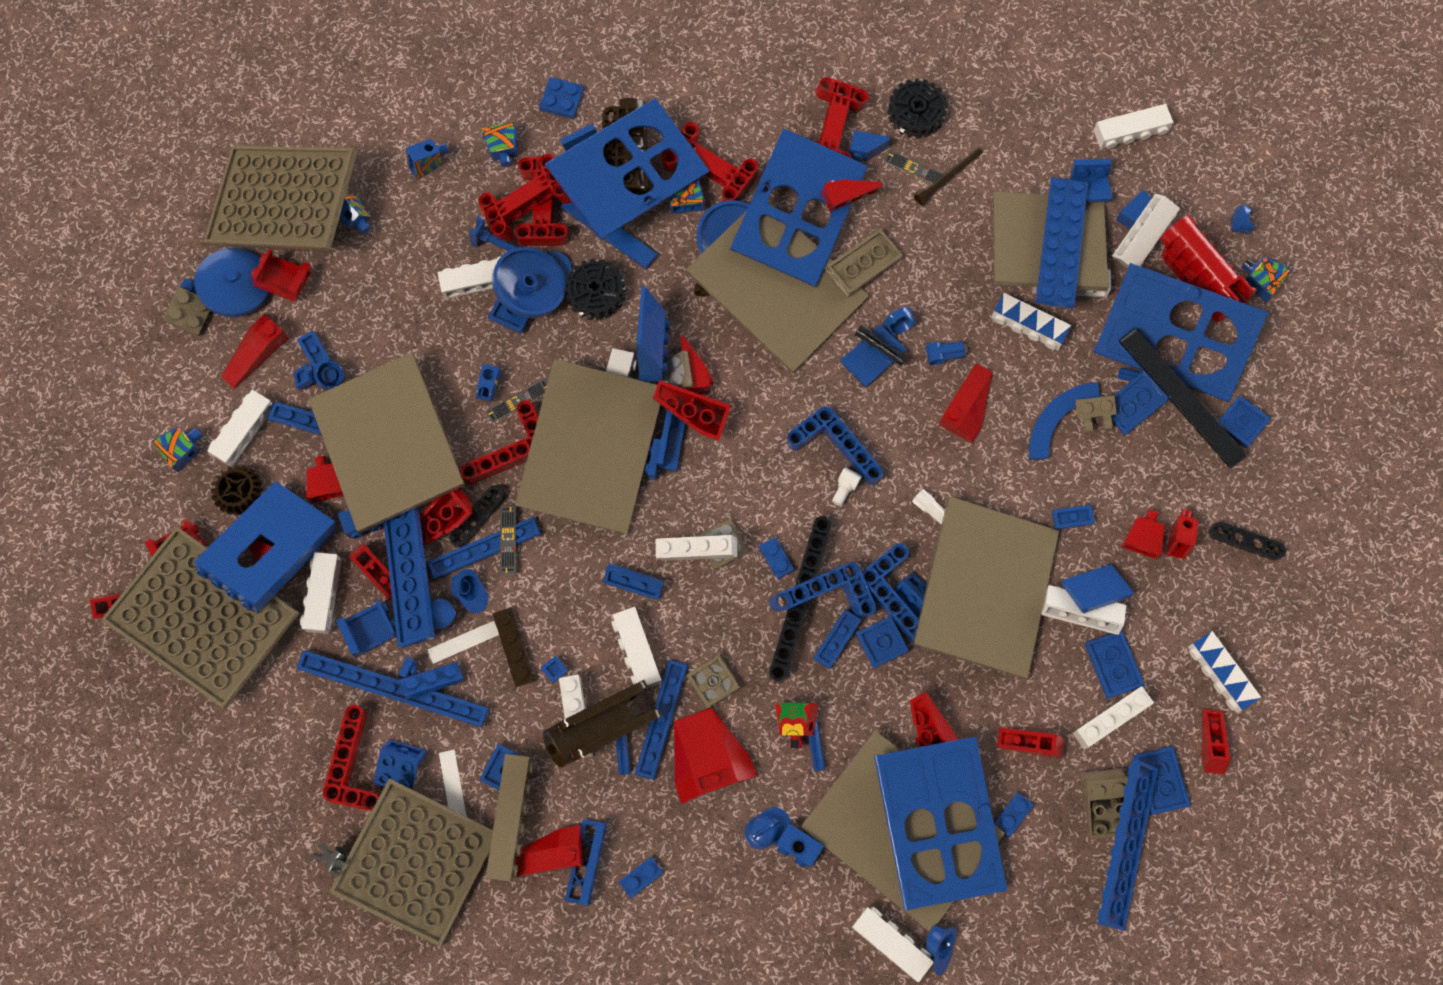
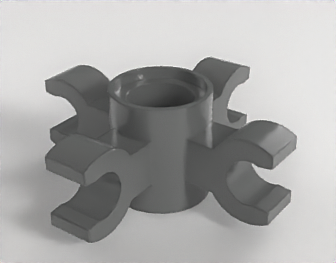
M319 843L318 848L323 850V853L317 854L314 852L312 857L317 861H327L325 868L330 871V874L338 877L341 868L345 865L349 852L340 845L335 847L332 852L328 850L325 844Z

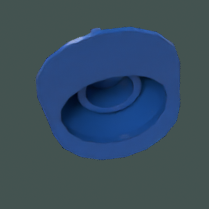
M464 569L457 576L452 577L451 592L453 596L460 600L467 611L471 613L483 611L487 606L488 594L477 574L471 569Z
M769 808L755 816L745 827L747 842L756 849L770 847L776 843L788 823L791 824L789 815L780 808Z
M932 926L927 937L926 948L934 958L933 967L936 975H942L949 965L953 944L957 936L955 927L947 930L938 926Z

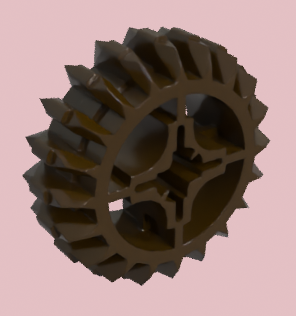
M235 464L234 469L228 466L227 472L221 470V476L215 475L218 480L217 482H212L215 488L210 490L214 494L211 498L215 501V506L220 507L222 512L226 511L228 515L234 513L236 516H239L240 511L244 513L261 496L259 493L264 491V488L261 487L263 482L259 479L260 476L252 468L248 469L245 465L240 467ZM237 477H245V479H240L239 481L233 480ZM234 485L238 488L240 495L236 492ZM235 499L241 500L237 503H228L229 501H233Z

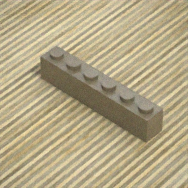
M505 754L486 872L487 879L513 882V878L517 877L518 865H515L516 857H520L521 844L518 843L519 837L523 836L525 824L522 823V817L527 813L528 803H525L526 795H529L531 788L528 778L534 769V762H531L530 757Z

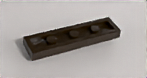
M512 608L493 613L515 687L518 688L535 682Z

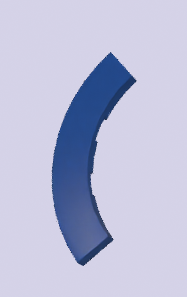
M1098 382L1071 388L1060 394L1046 406L1032 431L1029 442V460L1049 458L1050 439L1056 425L1068 412L1076 408L1075 400L1100 397Z

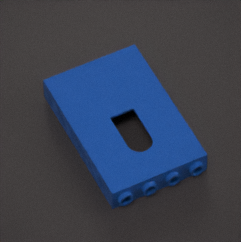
M275 481L194 561L197 569L196 573L203 579L208 578L211 580L212 585L217 589L222 588L231 599H238L247 610L250 611L252 609L258 613L314 555V552H317L337 531L335 521ZM260 535L275 544L254 566L244 568L238 564V557Z

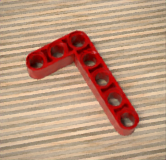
M523 400L518 403L516 408L528 437L462 465L460 473L467 484L478 483L527 462L535 430H529V427L534 424L536 425L538 420L537 413L530 401ZM524 409H531L528 414H522ZM521 449H527L525 454H518ZM510 456L507 462H501L502 457ZM491 463L490 469H483L485 464ZM474 471L473 476L466 477L467 472Z
M350 705L344 713L323 788V797L328 802L372 812L374 807L371 808L369 806V800L372 797H376L378 800L380 795L348 787L367 719V713L362 707ZM359 710L360 716L353 720V712ZM353 729L355 732L353 738L347 739L348 731ZM345 749H348V750H349V755H348V757L345 758V759H342V757H341L342 751L345 750ZM342 768L344 771L343 776L337 779L336 772ZM336 788L338 795L332 799L330 793ZM356 792L357 800L351 803L349 800L350 796Z

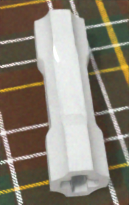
M923 489L912 502L923 512L928 513L939 524H942L945 509Z

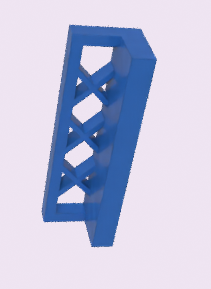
M668 410L665 416L657 466L659 470L677 472L686 423Z
M912 572L899 583L894 591L919 618L927 585ZM909 580H912L917 586H914Z
M583 819L581 826L582 842L584 837L586 839L583 847L587 844L591 847L590 856L584 860L587 870L585 877L579 880L575 874L577 868H572L564 901L589 906L606 832V823ZM587 824L596 826L594 837L588 839L585 834ZM574 877H575V879L577 880V883H575V884L573 885ZM578 884L582 889L580 900L570 898L572 888Z

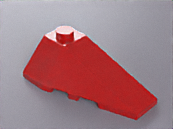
M263 314L249 327L221 377L235 389L289 339L288 336L269 317Z
M977 363L974 365L939 423L941 427L973 443L982 428L992 377L991 371Z
M659 380L653 399L700 435L719 441L731 405Z
M460 488L436 498L420 514L423 546L460 527L473 513L471 501Z
M927 692L910 700L913 724L916 726L918 734L916 744H919V747L959 740Z
M581 825L559 828L521 848L520 857H516L515 865H518L517 877L585 867Z

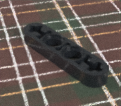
M493 485L488 488L472 507L473 513L460 527L451 532L449 539L453 546L457 548L465 546L503 502L505 492L500 486ZM499 491L500 497L493 498L492 492ZM487 498H488L489 500L492 499V503H494V504L491 505V504L489 503V501H487L486 499H487ZM483 504L489 506V510L485 514H481L478 511L479 507ZM469 519L476 520L474 528L466 527ZM462 527H463L467 532H469L468 535H467L465 532L463 533V531L461 530ZM463 533L461 536L463 540L455 542V536H460Z
M1217 522L1209 529L1212 539L1270 560H1280L1286 554V548L1282 543L1223 522ZM1219 527L1221 528V532H1223L1220 536L1217 535V531H1215ZM1235 533H1239L1243 537L1242 543L1234 541L1233 535ZM1252 541H1260L1262 548L1259 550L1255 549L1252 546ZM1275 547H1277V551L1280 553L1274 555V551L1270 549H1274Z

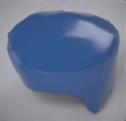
M1240 204L1234 210L1231 217V230L1233 232L1250 234V230L1255 228V225L1249 220L1252 210L1248 206Z
M904 306L890 313L883 324L895 336V333L901 334L909 330L916 323V320L910 308Z
M334 361L322 362L313 370L314 380L317 386L323 390H330L344 381V371Z
M445 599L431 600L434 629L445 630L454 620L456 612L453 606Z

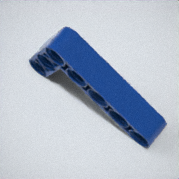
M830 407L820 408L788 433V447L793 451H798L824 432L855 470L862 475L866 483L877 485L881 481L883 474L881 466ZM822 415H828L830 419L824 421L820 417ZM813 426L815 431L809 432L805 428ZM834 429H840L842 433L840 435H836L832 431ZM793 437H798L801 441L799 443H793L791 439ZM846 443L853 444L854 448L847 449L844 445ZM863 457L866 462L861 464L856 459ZM874 471L878 474V477L872 478L868 473Z
M900 543L894 545L862 572L863 577L867 574L874 576L875 580L873 582L865 580L873 599L889 617H892L897 627L913 644L919 619L885 581V578L900 567L908 557L909 550L907 546ZM897 550L902 551L904 557L898 558L894 552ZM885 562L889 565V569L882 570L879 564ZM884 589L887 592V596L880 597L877 591ZM897 604L900 607V611L893 612L890 609V605ZM910 619L913 622V626L906 627L903 624V620Z
M853 562L841 565L777 593L769 601L771 609L775 612H780L842 586L855 616L864 618L873 615L876 611L875 602L859 566ZM846 568H849L851 571L850 577L846 574ZM830 575L834 577V584L829 581ZM813 582L817 584V592L812 588ZM854 586L859 589L858 595L854 592ZM796 590L801 593L800 599L795 596ZM779 597L784 601L783 607L778 604ZM862 604L867 608L866 613L862 611Z

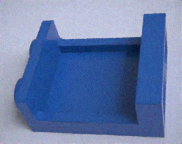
M378 599L375 601L376 604L347 619L342 617L336 620L345 642L354 657L358 658L397 637L395 620L390 619L388 614L391 611L386 602L383 603Z

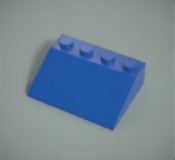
M646 286L641 287L637 334L640 381L659 382V380L663 381V374H667V363H664V359H668V348H665V345L669 344V334H666V331L670 330V319H666V311Z

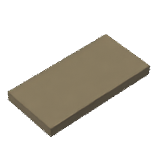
M880 228L829 263L824 269L848 297L902 259L903 255Z

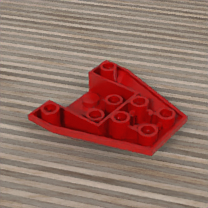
M712 708L674 721L675 787L681 804L701 798L700 796L729 785L742 783L757 777L751 757Z

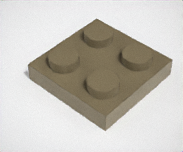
M177 287L162 321L198 336L210 310L201 303L196 294Z

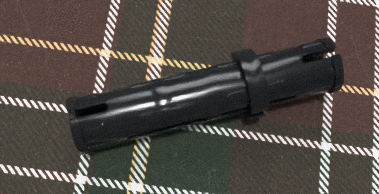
M862 325L855 333V336L868 343L870 348L874 347L899 364V366H902L908 356L880 339L878 334H873Z

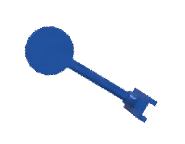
M477 216V229H470L469 231L470 245L478 247L482 240L506 251L518 248L485 230L484 219ZM556 251L546 252L559 264L564 273L565 280L569 279L568 274L572 271V267L568 257Z

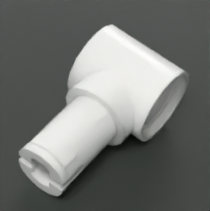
M845 467L837 481L839 487L832 499V503L842 507L849 492L851 493L852 490L855 491L862 475Z

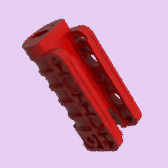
M1190 215L1177 221L1161 236L1160 241L1165 246L1161 253L1162 259L1181 281L1245 304L1257 292V289H1252L1250 284L1241 275H1237L1234 271L1235 267L1233 265L1230 266L1225 261V256L1223 254L1220 255L1215 249L1216 245L1208 241L1206 233H1202L1197 228L1198 224ZM1216 311L1211 317L1214 321L1220 322L1226 318V315Z

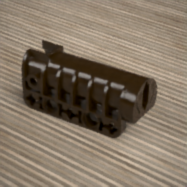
M636 98L619 99V106H609L603 110L602 129L646 104V102ZM610 112H613L612 121L609 122L608 115ZM640 127L629 130L628 134L641 151L648 150V128ZM620 140L611 141L612 149L609 148V143L603 148L604 159L610 165V161L613 162L614 167L622 166L632 160L631 154ZM637 168L624 176V186L627 190H631L633 194L644 195L650 191V180L642 169Z
M645 679L543 731L544 744L554 763L562 768L663 716L660 709H652L647 713H641L634 717L627 706V703L635 699L636 695L646 690L645 688L648 685Z

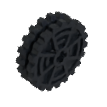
M915 78L914 82L910 79L906 80V84L900 83L899 89L895 88L893 90V95L890 96L888 115H891L889 121L894 123L893 128L899 129L901 135L906 133L907 137L915 136L916 139H920V136L923 135L926 138L929 137L930 132L934 134L937 131L936 128H941L942 122L946 117L948 103L944 102L946 96L941 94V88L935 87V83L929 84L926 79L922 82L919 78Z
M590 259L588 263L582 261L581 266L576 265L574 267L575 271H570L568 274L570 279L565 281L567 285L565 287L566 298L569 306L573 307L572 310L579 312V316L582 318L587 316L588 320L596 318L597 321L601 320V317L609 318L610 313L616 314V308H621L623 305L621 300L626 298L624 294L626 292L625 282L622 273L619 274V269L612 267L611 262L604 263L603 259H599L598 262Z

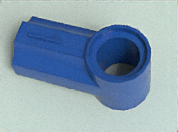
M962 341L945 344L932 342L925 346L929 365H940L948 360L965 357V348Z

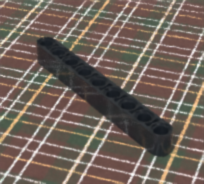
M1132 328L1118 340L1122 347L1164 391L1172 404L1230 469L1247 457L1240 446L1135 328Z
M819 516L814 521L795 586L802 583L801 579L803 577L811 579L818 574L831 530V521L826 516ZM824 523L827 525V529L820 530L817 525ZM814 541L821 542L822 547L814 548L812 546V543ZM814 559L817 564L811 567L806 564V561ZM798 590L795 591V596L797 597L801 595ZM810 600L787 610L769 671L770 680L775 684L783 683L787 678ZM791 614H798L800 620L797 622L791 621L789 618ZM792 632L795 638L791 641L786 640L784 634ZM783 650L787 651L789 653V657L787 659H781L778 656L779 652ZM780 669L784 675L781 678H775L772 674L773 671Z

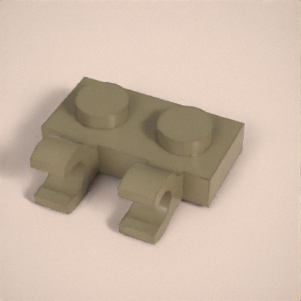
M1115 396L1075 400L1077 419L1083 418L1084 431H1093L1091 417L1102 416L1103 429L1113 428L1111 415H1116Z

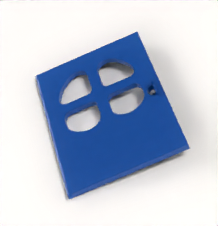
M656 98L545 163V166L600 240L709 173L708 168ZM640 127L655 129L662 135L663 140L650 149L641 151L629 136L628 131ZM613 140H620L632 156V160L619 167L608 164L603 155L604 146ZM666 150H671L677 156V168L670 179L663 180L650 164V160ZM637 168L642 169L653 184V189L644 195L631 193L625 188L623 183L624 176Z
M783 128L730 250L813 287H817L852 203L830 212V220L825 228H819L802 220L803 210L806 204L812 200H819L827 206L821 194L824 184L831 180L836 182L840 179L862 181L868 166ZM784 186L792 188L796 192L798 200L792 213H785L769 205L768 198L775 188ZM763 215L780 221L786 226L779 245L775 248L766 246L761 239L759 219ZM796 230L805 232L819 240L818 247L809 255L801 258H792L787 254V247Z
M1130 263L1093 353L1143 371L1118 340L1132 328H1135L1156 351L1157 343L1162 337L1166 335L1175 336L1187 341L1188 345L1178 365H1167L1187 387L1230 402L1269 312ZM1182 301H1192L1203 308L1193 331L1179 328L1170 321L1172 308ZM1216 311L1228 316L1237 330V339L1231 345L1215 341L1204 335L1209 320ZM1199 347H1205L1226 356V364L1218 371L1209 374H1194L1189 370L1196 350Z
M976 736L874 755L904 910L908 911L910 909L1008 891ZM953 802L968 804L974 811L976 827L970 831L949 834L944 818L946 807ZM916 809L930 811L934 818L936 836L919 841H909L904 827L907 816ZM978 841L981 845V857L977 868L967 878L957 877L951 848L957 844ZM939 849L945 873L944 880L933 884L922 878L912 865V854Z

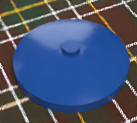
M730 200L710 207L701 217L697 228L696 241L699 252L702 254L747 211L750 204Z
M531 247L511 249L499 258L493 269L492 286L497 298L508 310L517 315L528 318L546 316L559 306L565 295L566 280L561 267L550 255L539 249Z
M238 248L222 249L207 256L198 266L194 278L195 290L201 303L213 313L225 317H241L258 310L270 295V292L253 286L251 275L254 268H258L260 257L250 251Z

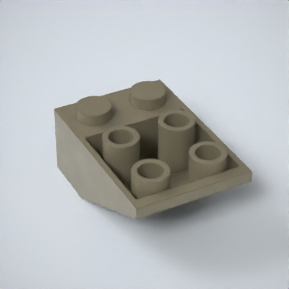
M1122 769L1081 773L1082 795L1090 839L1116 837L1115 830L1120 820V808L1124 801V788L1128 782V777Z

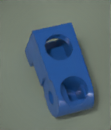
M482 365L477 384L476 399L493 401L499 378H501L503 372L499 367Z

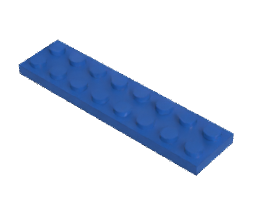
M1051 177L1036 304L1069 309L1074 308L1088 182Z
M419 506L384 522L397 644L399 648H406L435 638Z
M1132 759L1128 769L1129 777L1124 788V801L1120 808V820L1115 830L1116 839L1111 849L1112 858L1107 869L1106 886L1102 892V905L1098 911V924L1125 931L1158 773V768L1139 760Z

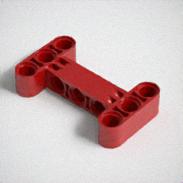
M824 77L815 89L817 98L829 102L818 144L852 159L849 153L838 150L848 109L856 112L862 110L869 99V95L864 89Z
M694 122L686 123L680 132L708 168L709 173L705 176L724 187L722 190V202L730 200L740 201L758 177V162L755 159L748 158L739 168H736L697 144L699 141L698 125ZM666 150L662 154L664 169L673 172L677 168L678 159L671 150ZM738 182H743L744 184H743V185H738V184H736V183H738ZM727 196H733L734 198L728 199V198H726V197H727Z
M543 154L539 159V165L543 173L503 199L498 200L489 192H485L479 197L480 208L491 232L496 237L506 242L511 241L514 237V230L510 223L554 195L564 204L572 202L545 166V163L555 158L552 154Z
M524 157L519 160L518 169L523 179L532 180L543 173L539 165L540 157ZM554 196L533 208V223L519 224L515 228V235L520 245L564 246L569 242L570 237L567 227L561 223H553ZM523 233H528L527 236L521 237ZM541 233H546L543 237L539 236ZM559 233H564L561 237L557 236Z

